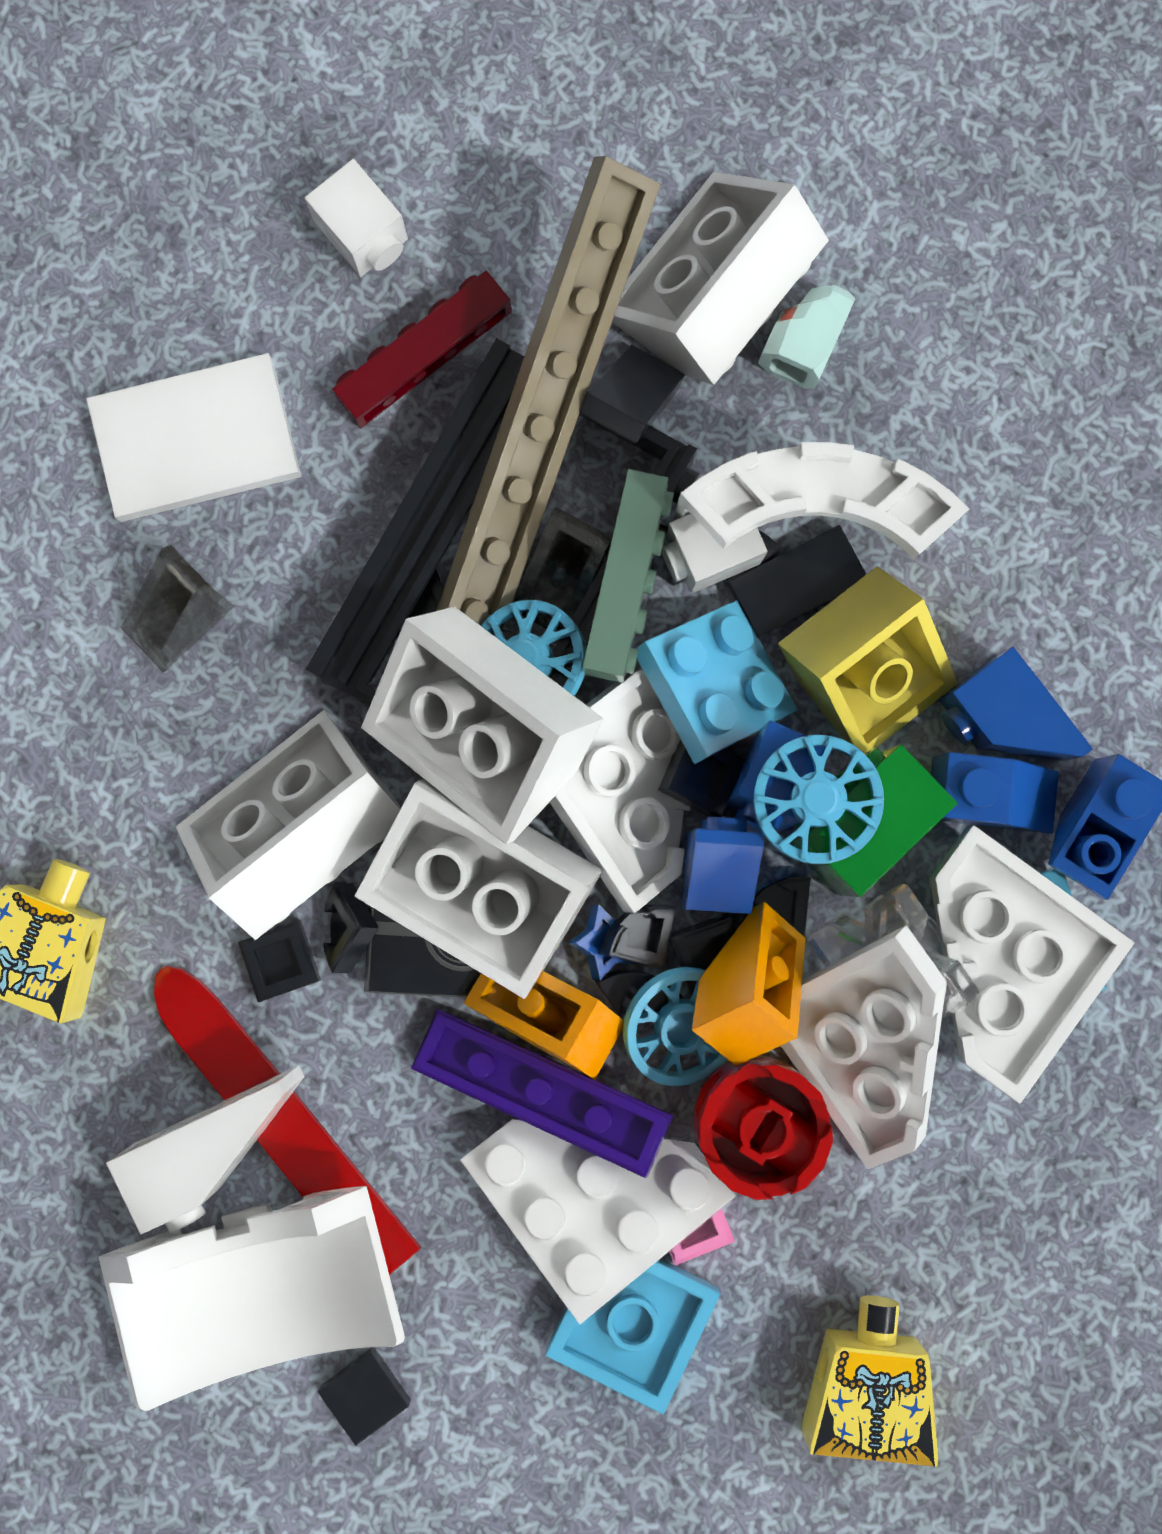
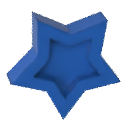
M600 905L590 906L586 929L568 942L587 955L592 980H601L616 963L634 964L598 954L606 932L617 920L613 919Z

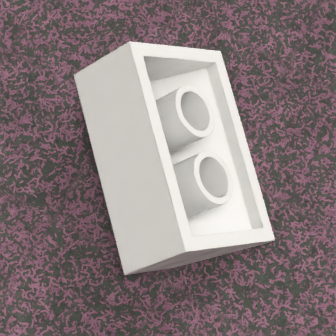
M713 172L629 276L612 322L666 364L686 374L685 376L714 385L722 374L732 367L737 355L757 330L770 319L776 306L795 282L809 270L811 262L829 240L795 184Z
M451 607L405 619L361 728L507 845L522 833L577 772L604 718L459 609Z
M324 709L178 824L176 829L209 899L256 940L275 924L287 918L295 908L325 884L336 879L344 869L374 845L382 842L386 838L401 807L388 788Z
M422 779L414 783L360 884L355 897L525 999L569 930L603 870L529 826L513 842L505 845L429 782Z

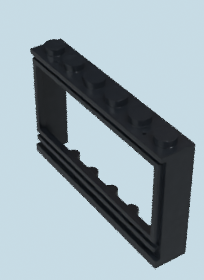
M497 338L305 669L314 677L370 707L376 690L369 687L370 683L399 635L405 619L411 614L470 511L478 492L525 357L512 350L510 345ZM580 410L579 416L661 460L654 475L668 477L667 491L674 492L673 503L678 504L681 492L697 481L700 473L691 469L697 451L696 447L690 444L686 446L652 426L648 428L637 443H633L585 416ZM660 523L659 530L665 531V536L668 526ZM608 555L572 617V620L579 627L583 635L586 649ZM570 636L559 640L553 651L554 657L574 653ZM573 662L566 663L564 668L571 672ZM553 669L549 677L561 687H564L568 680L567 676L556 669Z

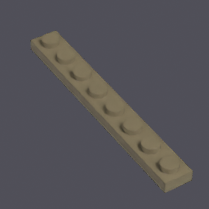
M607 156L593 158L436 611L456 607L480 626L495 611L513 601L661 186L660 183ZM504 623L500 626L501 631L503 629Z

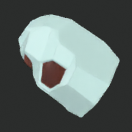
M836 285L812 288L801 303L787 308L780 313L758 364L767 372L805 389H815L852 308L855 297L849 291Z

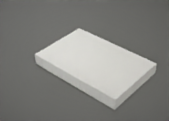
M269 353L86 398L114 516L120 522L302 477L274 363Z

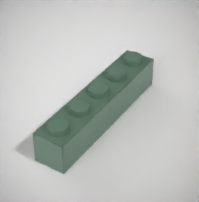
M628 469L582 667L585 675L624 683L626 672L634 674L639 651L632 648L635 633L643 634L648 610L641 609L644 593L652 594L657 572L650 569L653 554L661 555L665 538V531L659 530L662 515L670 516L674 492L667 491L668 477Z

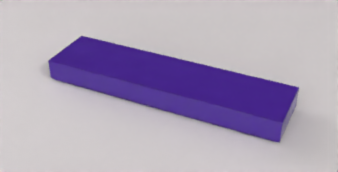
M440 1009L436 1010L411 1066L412 1070L643 1178L649 1176L674 1116Z

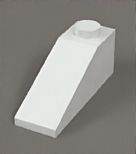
M299 1065L132 1144L106 1162L140 1235L163 1224L166 1225L169 1233L191 1224L206 1213L202 1204L223 1186L303 1080L304 1075Z

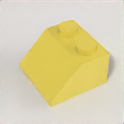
M878 566L778 643L796 680L841 737L865 754L873 747H878L958 684L924 599Z

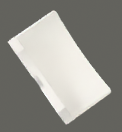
M801 442L800 446L775 449L757 454V451L748 453L724 463L702 476L681 492L673 521L692 514L725 549L749 531L773 521L797 516L837 517L859 523L879 532L915 559L960 519L969 508L953 492L933 477L900 459L893 462L877 455L854 450V445L831 442Z
M367 1186L305 1195L303 1200L275 1211H272L271 1203H266L222 1215L224 1229L216 1230L214 1225L187 1234H182L181 1229L171 1233L168 1231L98 1256L133 1402L139 1410H151L211 1384L281 1362L346 1349L395 1347L404 1342V1331Z

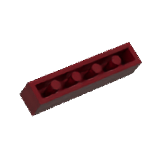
M487 270L478 277L472 275L460 285L459 291L448 300L443 298L437 301L429 309L428 315L417 324L416 322L407 324L398 333V338L387 347L383 345L376 348L369 354L365 364L356 371L354 369L346 371L338 378L336 386L332 390L337 400L360 429L512 313L511 299Z

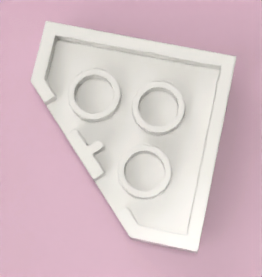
M640 664L635 667L634 674L626 673L624 683H613L586 704L604 719L577 772L550 801V804L590 863L603 870L600 878L623 912L634 914L681 875L685 850L679 848L684 811H690L689 806L658 791L680 737Z
M969 825L964 829L930 876L959 1060L1009 1098L1021 1104L1135 942L979 828Z
M907 925L803 979L798 1038L781 1045L799 1073L821 1092L828 1107L827 1110L830 1117L867 1169L914 1152L926 1137L947 981Z
M512 1119L460 1159L579 1325L736 1196L712 1173L703 1153L693 1142L664 1139L649 1176L643 1178L524 1121Z

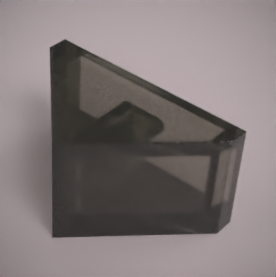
M555 507L551 512L513 603L522 600L547 602L561 609L572 619L609 554L612 537ZM528 613L522 614V616L526 618ZM538 613L534 623L547 629L553 617ZM561 622L556 632L566 629Z
M170 544L161 548L121 629L162 672H165L235 606L191 560Z

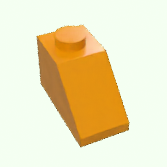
M766 902L754 906L751 914H748L700 977L698 983L692 1031L735 1066L798 1038L806 938Z
M542 971L525 999L481 973L464 1001V1004L594 1080L623 1030L624 1020L600 1000Z

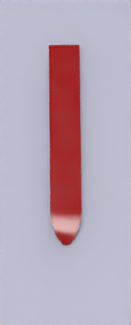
M165 966L159 970L155 976L153 993L159 1016L175 1041L223 1100L229 1099L280 1074L221 1000L200 979L179 967ZM294 1091L257 1139L258 1143L302 1197L321 1191L367 1186L389 1275L392 1274L421 1249L420 1244Z

